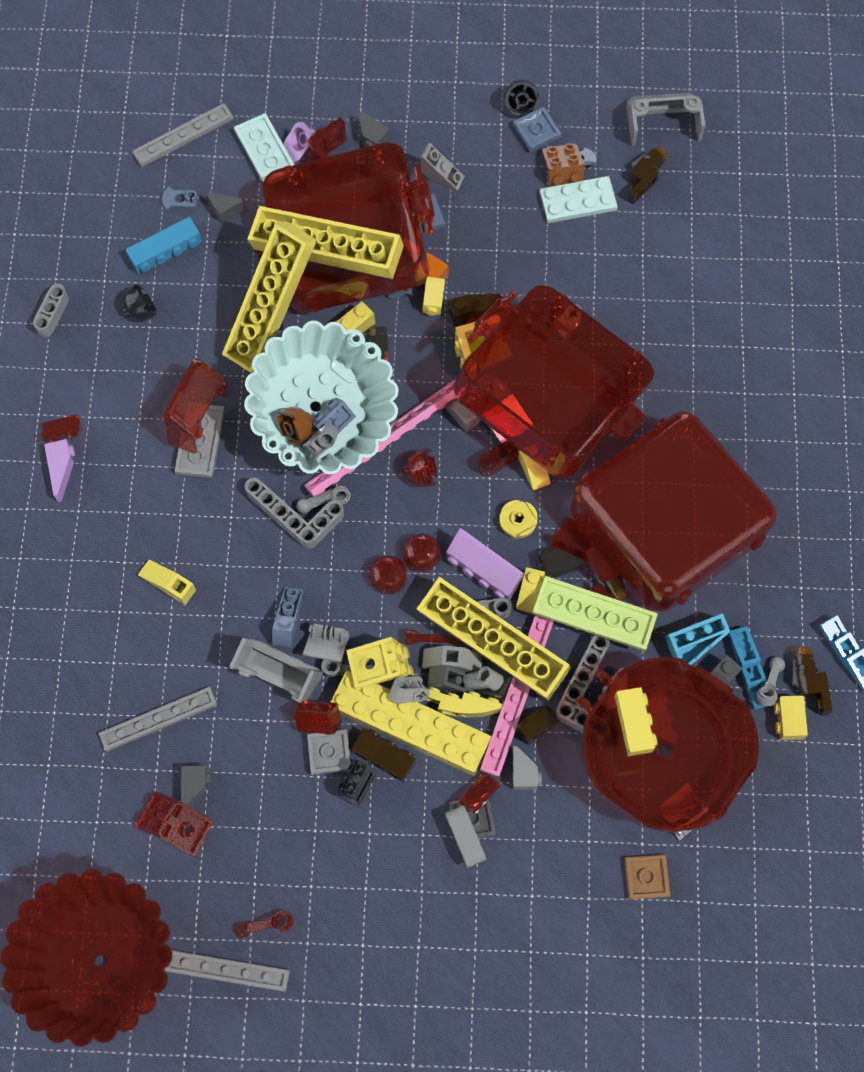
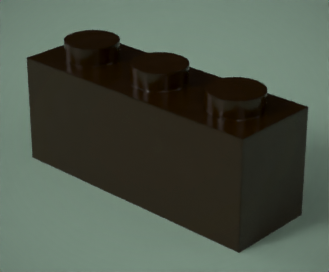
M363 729L351 748L352 753L366 761H370L372 765L404 783L416 763V759L413 758L414 754L406 749L402 751L396 748L397 744L389 739L385 741L379 738L380 734L372 729H369V731Z

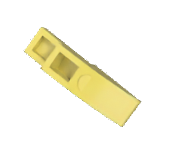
M429 687L430 695L425 700L439 705L438 712L455 717L489 716L501 712L502 704L499 703V700L491 697L485 699L480 697V694L472 691L469 693L464 692L463 698L459 699V696L456 694L448 693L446 695L440 693L439 689Z

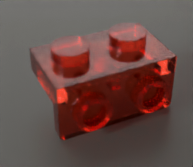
M75 414L42 423L43 433L41 434L43 440L49 441V443L60 441V438L63 437L68 439L78 437V433L83 432L79 415Z

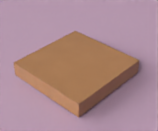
M666 855L624 858L629 900L670 897Z

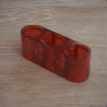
M515 435L483 454L478 462L479 473L483 476H491L516 461L519 457V450L527 448L526 438L522 435ZM521 444L523 447L517 449L514 447V445ZM504 453L507 457L500 458L498 455ZM489 463L491 467L485 468L482 464Z

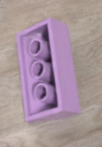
M462 528L459 529L446 552L447 561L455 567L459 566L462 568L463 573L468 577L477 579L479 585L483 588L492 590L497 598L510 600L522 585L523 572Z

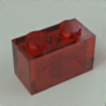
M302 701L294 710L298 732L331 735L335 734L342 724L338 703Z

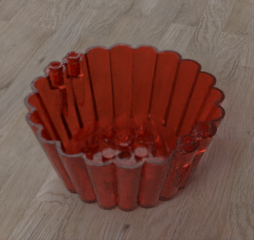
M89 869L83 872L80 877L75 873H65L60 876L56 885L53 883L41 885L36 891L35 899L26 900L20 905L18 909L19 920L9 924L6 930V939L9 944L4 947L0 955L1 963L7 969L2 977V985L7 992L13 993L11 997L12 1009L17 1014L26 1015L25 1021L30 1030L34 1032L45 1030L48 1039L54 1043L64 1042L68 1038L73 1045L78 1047L88 1045L93 1038L97 1042L108 1043L115 1038L118 1030L121 1032L133 1030L139 1022V1015L149 1014L155 1008V994L163 991L168 983V976L164 969L172 962L173 954L170 947L166 945L170 937V928L167 923L159 920L161 916L160 905L154 900L146 899L145 889L137 883L127 885L125 878L119 873H110L104 877L100 871ZM104 956L107 961L106 965L102 968H98L96 965L97 957Z

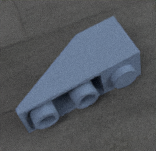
M284 588L272 628L273 645L292 647L304 590Z

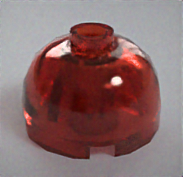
M430 449L415 451L409 456L404 466L405 476L416 486L432 487L436 484V482H433V476L437 477V466L434 456L430 457L428 453L432 452Z
M425 533L414 534L405 542L403 559L411 570L420 573L429 572L439 563L441 557L440 545L431 535Z
M391 555L381 556L372 563L369 570V580L377 592L389 595L401 591L406 584L407 569L399 558Z

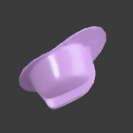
M297 122L293 126L283 144L293 162L298 161L315 144L316 131L308 128L304 122Z

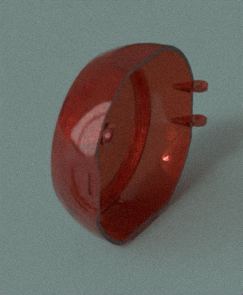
M660 657L642 660L620 670L613 680L606 672L597 669L595 675L606 685V690L594 707L586 698L581 696L577 697L576 702L588 714L585 718L582 735V749L586 770L591 782L603 800L635 824L662 832H684L699 829L722 818L758 764V733L747 703L734 695V689L698 665L694 668L681 658ZM641 687L642 693L647 695L648 705L645 706L647 713H650L652 717L650 728L651 732L656 735L657 745L653 752L628 756L615 694L617 691ZM659 745H668L672 750V755L670 757H662L658 752Z

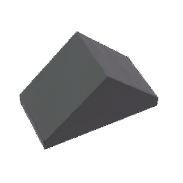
M211 192L207 193L209 204L221 223L244 211L243 199Z

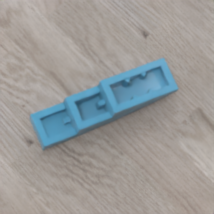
M834 615L821 623L819 627L841 662L864 691V650L858 647L852 634L846 631L839 617Z
M748 626L731 630L729 637L737 664L742 668L740 674L753 710L767 707L760 704L756 698L758 690L764 687L767 679L761 667V658ZM763 693L765 696H771L769 693Z

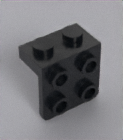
M355 760L348 767L347 777L339 784L337 796L355 807H360L377 774V771L371 768L372 763L365 760Z

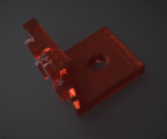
M341 117L331 121L328 126L318 130L312 137L306 140L310 145L308 147V152L311 155L309 160L334 188L340 185L339 167L328 154L347 141L345 121Z
M154 791L149 797L142 814L139 815L135 828L157 837L195 858L214 821L181 801ZM190 825L191 830L189 834L185 835L184 830Z

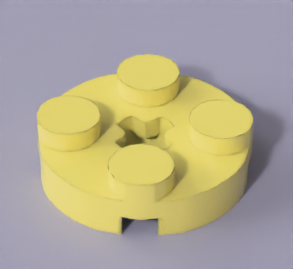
M513 500L502 508L500 526L504 533L511 538H524L535 530L538 515L530 503ZM516 515L523 517L522 523L514 521Z

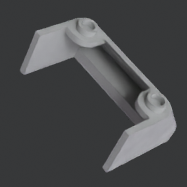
M676 93L634 96L628 100L626 109L631 146H635L638 134L636 117L676 112L694 113L697 139L702 141L706 126L701 99L694 94Z
M242 638L229 666L232 669H239L238 673L249 678L250 675L257 676L289 691L292 694L291 698L301 703L309 699L324 673L319 668L251 638Z

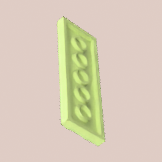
M547 576L544 578L532 613L642 651L647 649L658 613Z

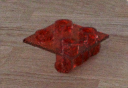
M565 516L549 549L584 565L600 532Z

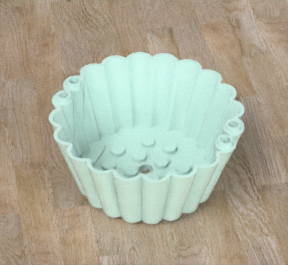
M309 321L302 329L298 326H290L284 330L282 338L272 337L265 345L266 353H260L254 357L252 362L254 372L249 374L245 380V387L250 394L246 397L244 406L246 411L253 416L250 422L251 430L256 435L263 436L262 445L264 449L269 453H278L279 459L284 465L295 466L298 464L305 473H315L321 469L326 474H335L342 466L347 469H353L359 466L362 457L374 456L379 448L378 442L384 441L390 436L391 426L389 422L393 421L398 414V408L393 402L398 395V386L390 379L393 373L391 364L386 360L380 359L381 350L378 345L372 342L365 343V337L360 331L355 329L345 331V328L337 322H330L324 327L318 321ZM339 398L346 403L356 417L338 434L334 445L318 458H313V454L307 447H303L302 443L294 446L288 442L289 438L287 435L283 436L276 421L279 411L296 406L302 408L313 417L317 412L311 410V403H319L320 411H322L329 400ZM312 426V433L318 431L315 427Z

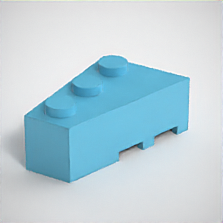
M722 613L665 636V641L678 672L682 673L689 668V666L730 632V629Z

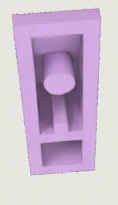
M67 439L44 444L53 495L57 502H61L74 464L73 456L76 455L74 446L70 445Z

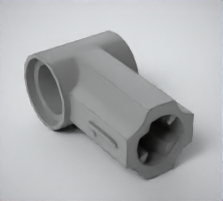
M485 666L480 671L465 674L463 682L468 690L489 688L496 691L503 684V676Z

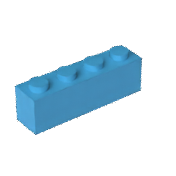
M188 217L125 250L137 273L140 274L149 271L158 264L165 263L173 256L182 254L183 251L198 246L202 240L193 221Z

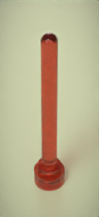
M407 629L406 645H414V643L418 642L465 644L451 635L419 634L414 629Z

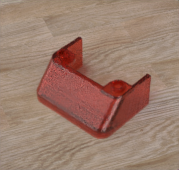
M194 358L164 413L168 444L194 454L197 453L196 440L197 438L200 439L203 434L201 421L215 395L224 398L227 396L225 378L204 361Z

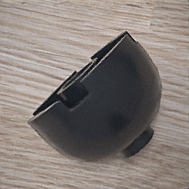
M519 79L508 85L504 100L510 113L523 117L537 109L540 96L538 89L533 83L528 80Z
M139 284L133 285L125 292L122 310L127 317L131 316L136 321H147L157 315L155 313L157 310L150 296L147 293L141 292L143 288Z

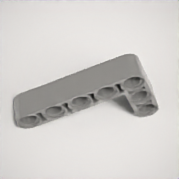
M250 478L245 483L248 497L307 549L314 548L344 518L343 504L338 500H331L307 523L259 479ZM254 486L259 487L257 491H250ZM267 498L272 499V501L268 504L263 503V501ZM337 508L340 510L337 514L331 513L332 509ZM281 510L286 511L283 516L277 515ZM322 521L327 523L324 527L317 526ZM295 522L300 524L297 528L290 527ZM307 535L314 536L313 539L309 541L304 539V537Z
M594 635L558 704L556 717L560 722L597 741H603L607 739L611 731L609 722L579 707L610 643L609 639ZM601 640L605 646L600 648L596 646L595 641ZM593 657L597 663L589 664L586 659ZM585 674L588 680L580 681L578 675ZM576 691L579 694V698H571L569 692ZM567 708L570 711V715L563 716L560 710ZM585 717L588 720V724L581 725L578 722V718ZM596 727H604L606 733L602 735L597 733Z

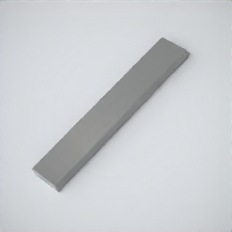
M223 103L133 150V155L140 166L143 167L233 120V116Z
M207 687L99 732V736L105 751L108 752L218 705L211 687Z
M167 950L163 971L283 992L287 991L290 970Z

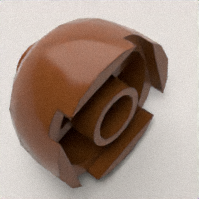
M292 406L277 413L279 414L276 417L278 428L283 436L287 435L290 444L294 446L299 445L312 433V417L302 408Z

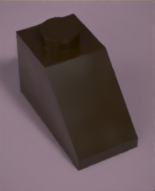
M545 706L520 722L516 730L524 741L530 745L560 721L551 709Z

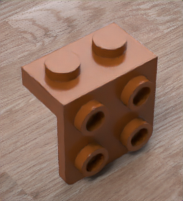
M577 144L550 146L542 150L548 168L549 187L584 181V162Z

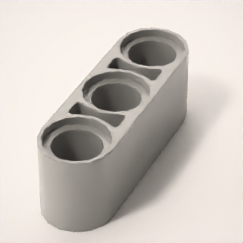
M54 284L49 288L33 320V325L41 337L52 335L69 302V296L61 284Z
M464 805L445 812L446 819L467 868L485 861L486 856Z

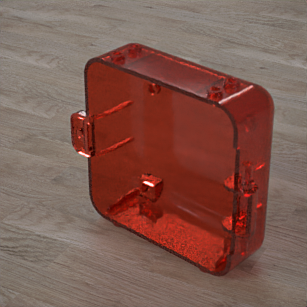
M392 142L373 144L369 147L292 166L287 165L270 172L265 177L262 188L267 208L398 234L404 244L393 279L308 261L290 302V306L297 312L318 313L319 310L405 290L407 292L408 289L421 286L426 281L430 273V265L421 222L425 224L426 234H433L432 222L435 212L429 183L422 176L421 167L415 166L413 168L415 175L413 181L405 153L399 145ZM254 249L256 255L261 259L264 251Z
M546 285L535 286L514 307L511 305V302L517 297V293L512 290L506 297L498 298L475 322L473 332L467 338L468 342L474 343L478 337L482 336L485 337V340L464 361L454 385V394L462 406L551 475L560 479L571 478L580 471L610 434L619 440H627L644 420V414L635 404L652 381L654 370L651 363L639 350L633 349L571 302L564 293L558 292Z
M687 411L677 412L667 419L661 418L652 430L595 470H587L580 478L570 504L573 518L595 543L587 550L585 555L589 566L603 581L609 582L622 575L649 608L660 612L671 610L678 604L682 606L689 600L688 597L750 550L756 551L763 545L762 542L766 540L767 534L777 518L776 507L769 497L695 414Z

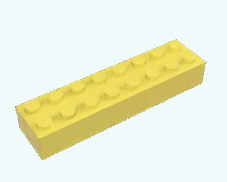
M259 206L248 236V241L253 249L264 251L274 225L287 221L317 239L308 261L393 279L404 247L400 235Z
M287 221L274 225L222 355L250 373L254 372L252 368L253 359L260 353H266L265 345L267 341L272 337H276L317 239Z
M440 577L417 608L422 615L548 701L571 669L568 663Z
M346 670L329 704L331 711L473 777L475 776L489 746L490 735L418 702L394 703L389 699L391 690L381 685L375 684L357 690L355 689L352 672Z

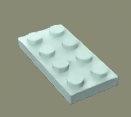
M266 113L234 127L235 133L264 185L296 172L292 159Z
M609 176L543 188L539 192L547 223L616 211L618 207Z

